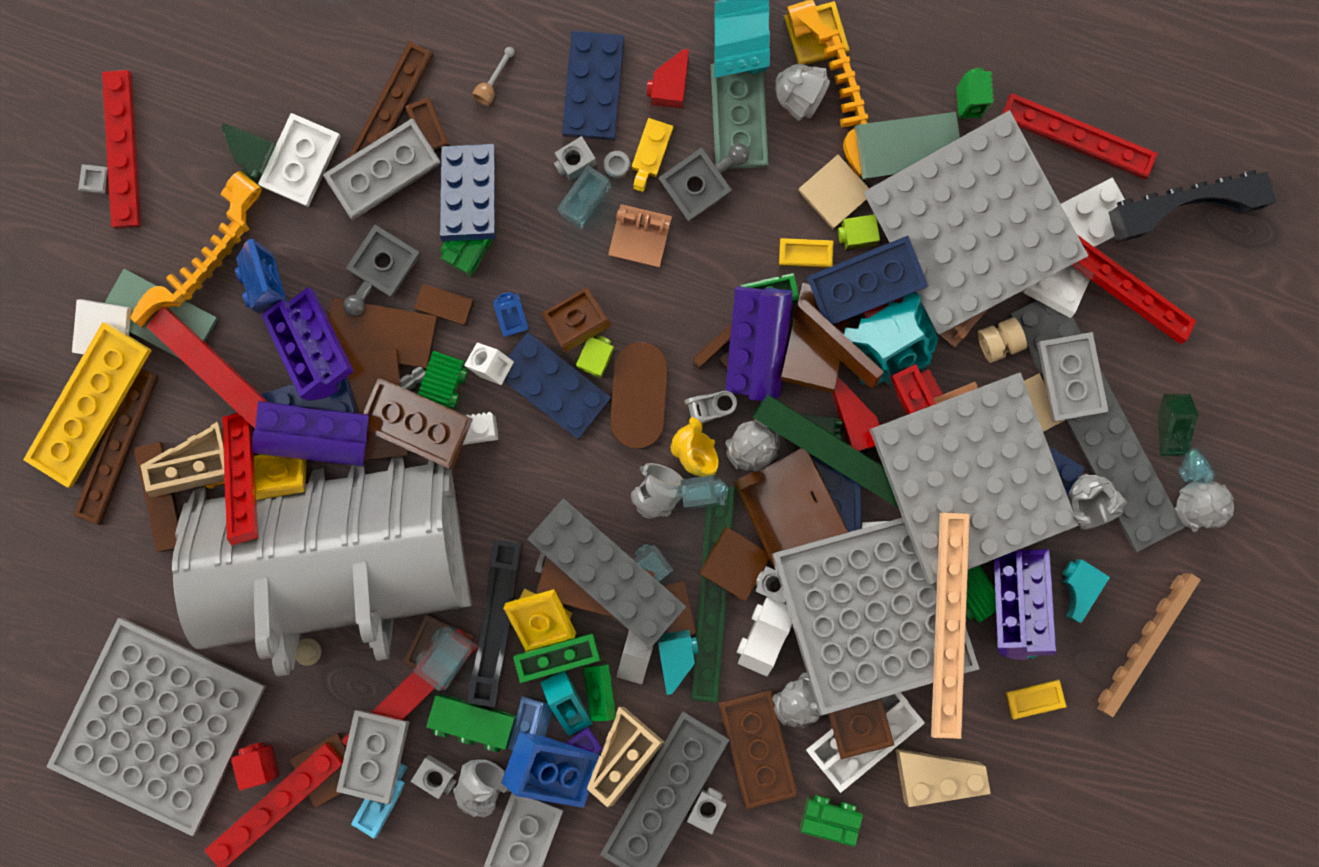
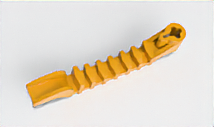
M807 0L786 7L788 20L795 37L810 34L817 40L818 45L826 43L827 48L823 49L825 58L836 55L837 60L829 62L830 71L841 68L842 74L834 76L836 85L846 82L847 88L840 89L839 95L840 98L850 96L852 101L841 104L842 113L855 111L856 114L853 117L840 119L841 128L867 124L868 114H865L864 99L861 100L860 86L856 84L855 71H852L850 67V58L845 54V45L839 39V30H833L820 22L813 0ZM852 129L844 139L843 150L851 169L858 177H862L855 129Z
M242 171L233 174L221 192V196L230 202V209L226 215L232 221L229 225L221 223L219 226V230L225 236L221 239L214 234L210 238V241L216 247L213 251L206 246L201 250V253L207 258L204 262L197 257L191 261L192 265L197 269L194 273L186 267L179 271L187 280L184 284L173 274H169L166 277V280L176 290L174 294L165 287L155 286L143 295L131 315L134 323L138 324L141 328L163 306L180 307L185 300H190L192 294L197 289L203 287L202 283L207 278L213 276L212 272L216 267H220L223 264L222 260L225 256L232 253V247L241 241L240 237L242 234L249 230L246 225V211L258 199L262 188Z

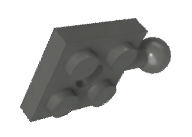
M734 144L729 149L728 156L714 165L701 147L658 179L687 221L690 222L732 193L731 188L721 173L733 164L742 165L746 163L749 159V150L744 144ZM693 178H699L703 182L701 190L697 192H692L688 189V182Z
M374 225L346 267L348 272L364 282L355 295L348 296L343 304L345 312L350 316L362 314L365 309L364 300L373 287L393 298L420 257V252L377 225ZM381 255H387L391 259L390 264L385 268H380L376 265V261Z

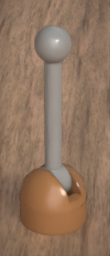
M507 47L504 50L505 55L488 83L478 84L472 92V97L479 103L490 106L493 101L495 92L492 85L509 57L514 56L515 51L512 47Z

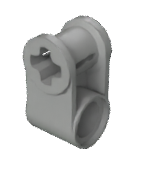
M728 391L700 395L684 400L685 405L689 407L691 417L698 419L701 424L728 417L737 408L735 396ZM722 397H728L732 400L733 405L730 410L722 411L717 406L718 400ZM697 405H699L701 416L698 414Z

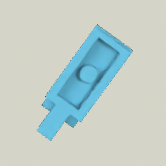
M400 762L392 803L385 804L365 799L351 823L352 826L373 839L377 838L403 791L402 788L405 782L401 781L407 769L406 765Z

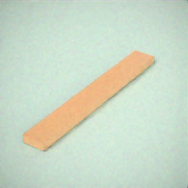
M940 513L931 737L961 739L970 514Z

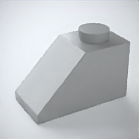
M630 630L616 677L643 684L653 646L650 649Z

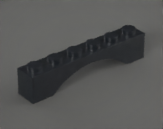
M1251 170L1240 174V178L1232 179V176H1225L1215 180V184L1211 185L1204 181L1191 185V189L1183 191L1182 187L1166 191L1167 195L1159 197L1157 193H1152L1141 197V201L1133 202V199L1130 198L1117 202V207L1108 212L1116 243L1140 238L1152 232L1166 214L1184 205L1212 204L1227 208L1238 214L1264 209L1276 202L1268 171L1257 174L1256 170Z
M496 539L493 541L484 617L467 703L495 707L498 704L511 626L504 606L505 603L515 600L524 545L522 543Z

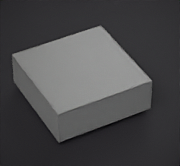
M82 164L78 190L85 193L108 195V167Z

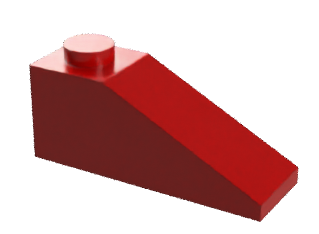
M837 376L832 396L839 418L842 420V428L847 443L859 451L876 447L869 429L882 425L883 422L879 423L871 410Z

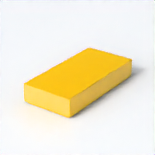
M780 238L779 266L832 267L833 241Z
M1060 680L1005 692L1012 719L1066 707Z

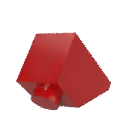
M683 49L654 71L653 80H648L647 96H651V105L683 108L689 49Z

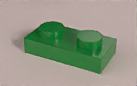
M609 665L583 667L590 720H614L616 718L615 703L613 700Z

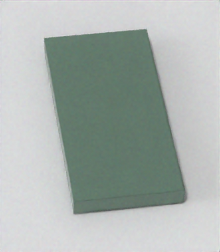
M711 64L715 164L728 156L729 149L734 144L740 143L748 148L749 159L742 165L733 164L728 169L768 167L764 71L757 74L745 71L715 78L714 64Z
M956 112L856 125L855 133L862 179L894 175L959 139Z
M123 269L105 303L132 308V315L143 295L156 285ZM186 301L180 307H168L206 343L218 321L217 317ZM157 313L142 328L130 319L129 332L178 357L146 327Z

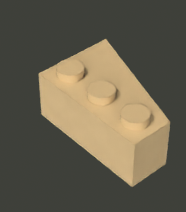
M218 422L212 424L210 428L198 435L189 437L187 441L175 448H170L140 465L145 490L150 498L225 481L223 435Z
M625 707L618 708L601 756H599L587 790L606 807L613 806L665 743Z
M895 748L903 799L908 807L991 794L986 766L980 762Z

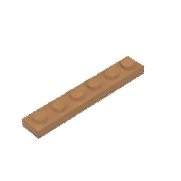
M1188 573L1178 575L1174 579L1170 587L1172 589L1171 593L1167 598H1163L1156 608L1157 615L1153 621H1148L1142 630L1143 637L1138 644L1135 643L1128 651L1127 657L1129 659L1124 666H1120L1114 673L1112 678L1114 682L1109 690L1105 689L1098 699L1100 704L1097 707L1099 711L1114 717L1201 579Z

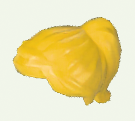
M691 417L689 420L690 424L679 429L674 435L670 447L671 452L680 459L681 464L692 475L704 479L711 478L718 470V455L714 447L715 440L702 433L701 422Z

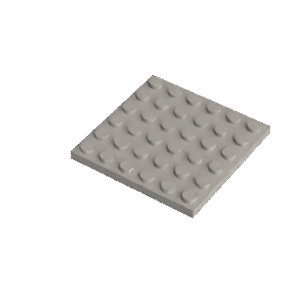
M1010 110L863 192L889 242L907 235L910 237L929 286L916 293L921 295L922 304L939 335L1088 257L1085 248Z
M1016 373L869 429L927 584L937 582L940 513L970 514L968 569L1078 526L1021 373Z
M903 518L772 554L820 716L933 683L937 582L927 584ZM966 626L964 674L979 669Z
M122 617L118 618L48 762L47 768L194 836L197 834L266 685Z

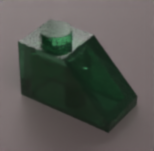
M223 123L222 131L235 162L242 167L241 172L253 178H257V175L262 176L275 149V145L270 141Z
M1163 394L1158 413L1159 453L1161 456L1188 455L1199 415L1191 394Z

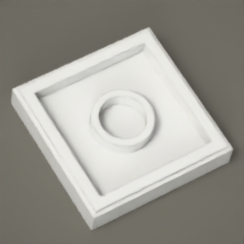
M83 299L77 300L72 352L84 354L102 322L109 323L129 336L132 308Z

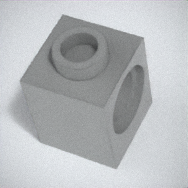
M582 136L555 152L557 161L554 162L556 169L561 176L566 174L570 181L597 165L596 158ZM577 155L581 160L577 165H569L566 162L568 157Z
M765 567V570L760 572L757 577L756 592L786 604L781 587L777 592L772 591L773 582L779 579L777 571Z
M428 755L411 782L439 799L443 793L449 795L457 782L453 779L456 771L433 756ZM433 771L439 772L443 777L442 784H433L430 780V773Z
M710 787L708 791L702 788L687 816V822L712 834L727 805L726 800L722 799L724 795ZM705 802H711L716 807L715 811L710 815H705L700 811L701 805Z

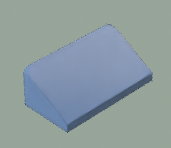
M522 696L508 749L513 751L520 732L546 737L552 715V710L547 702Z

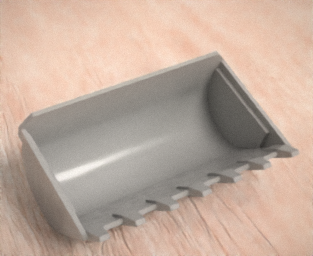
M396 456L391 458L388 471L366 474L365 466L352 465L347 478L326 481L324 468L313 469L308 484H305V492L256 500L258 538L232 546L227 540L225 497L207 500L206 487L194 488L188 503L183 505L175 532L177 541L172 560L173 587L182 629L189 643L196 649L255 641L259 658L261 660L272 658L274 673L277 677L289 675L290 671L294 669L299 638L302 633L359 624L363 643L369 642L377 661L389 659L393 619L472 606L452 469L431 460L428 461V465L405 468L403 456Z

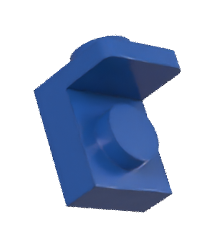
M506 292L493 300L503 337L529 330L519 293Z

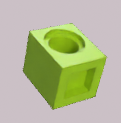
M875 214L843 220L841 227L838 228V237L840 244L844 243L845 250L877 246L880 237Z
M600 335L588 339L576 364L577 368L602 379L614 352V346L610 345L611 340Z

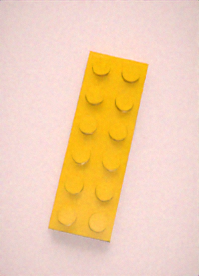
M102 322L23 460L67 488L73 487L152 350L109 323Z

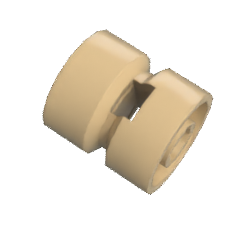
M1015 317L1000 322L998 328L992 325L978 331L980 347L985 358L990 363L1005 358L1007 352L1013 355L1027 349L1024 331Z

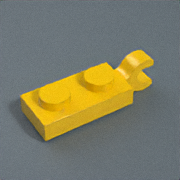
M648 118L632 164V170L638 171L633 184L634 190L644 192L649 175L657 178L673 131L672 125Z

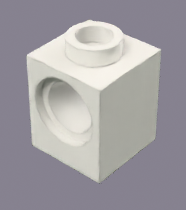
M476 343L464 366L480 378L501 385L514 362L499 350Z

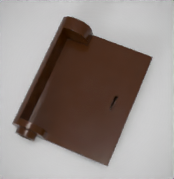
M802 448L760 471L747 474L733 482L774 568L773 553L849 533L810 453Z

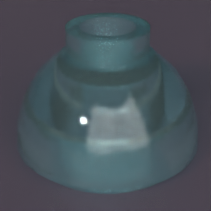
M1193 447L1183 458L1182 467L1178 468L1186 483L1190 480L1197 483H1205L1214 480L1215 473L1199 448Z

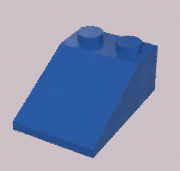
M254 239L247 240L236 258L238 267L235 268L239 282H243L246 292L243 293V299L246 306L260 313L267 311L281 299L288 303L273 253Z
M520 732L501 783L518 797L584 808L590 792L587 790V787L601 755L541 735Z

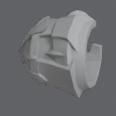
M796 64L780 72L775 80L777 99L783 108L787 109L797 121L805 117L810 119L818 108L830 83V80L827 79L826 68H812L807 65Z
M756 419L742 423L738 426L733 437L726 440V455L736 469L760 471L769 466L779 456L778 451L782 436Z
M646 463L645 466L640 467L645 480L631 492L632 504L636 505L637 511L645 518L669 516L676 503L687 493L684 479L671 468L661 464Z
M1085 474L1078 477L1079 479L1073 484L1068 493L1074 517L1081 529L1095 528L1117 519L1123 514V508L1127 504L1126 499L1115 489L1116 487L1111 481L1096 475Z
M1204 478L1191 482L1179 490L1180 496L1175 510L1184 527L1191 528L1193 532H1196L1202 526L1206 528H1220L1226 525L1233 516L1234 498L1225 485H1220Z
M803 673L798 680L789 682L782 692L776 693L772 698L775 704V714L784 726L789 725L804 729L817 722L823 716L819 714L807 673Z
M481 759L471 760L462 765L459 782L453 790L458 807L464 813L470 814L473 817L489 816L495 809V802L499 792H511L501 783L505 771L497 764Z

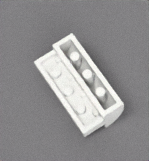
M901 692L882 698L895 746L841 760L833 730L830 729L806 749L840 793L925 724Z

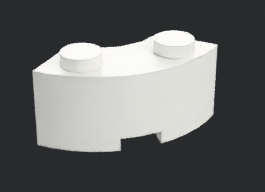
M769 597L766 598L763 605L757 604L751 618L755 620L748 638H742L737 649V653L741 654L737 664L765 676H768L774 667L777 656L792 625L787 605Z

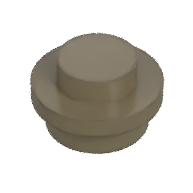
M311 638L299 641L296 653L297 662L305 666L318 662L322 654L320 644Z

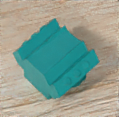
M769 0L715 1V78L745 71L751 74L767 71V67L770 66Z
M909 294L903 298L902 303L890 302L885 309L867 319L861 318L858 329L846 328L844 336L883 370L878 384L885 381L890 387L894 386L890 376L915 364L919 371L930 365L932 352L935 351L938 342V336L922 304L920 294Z

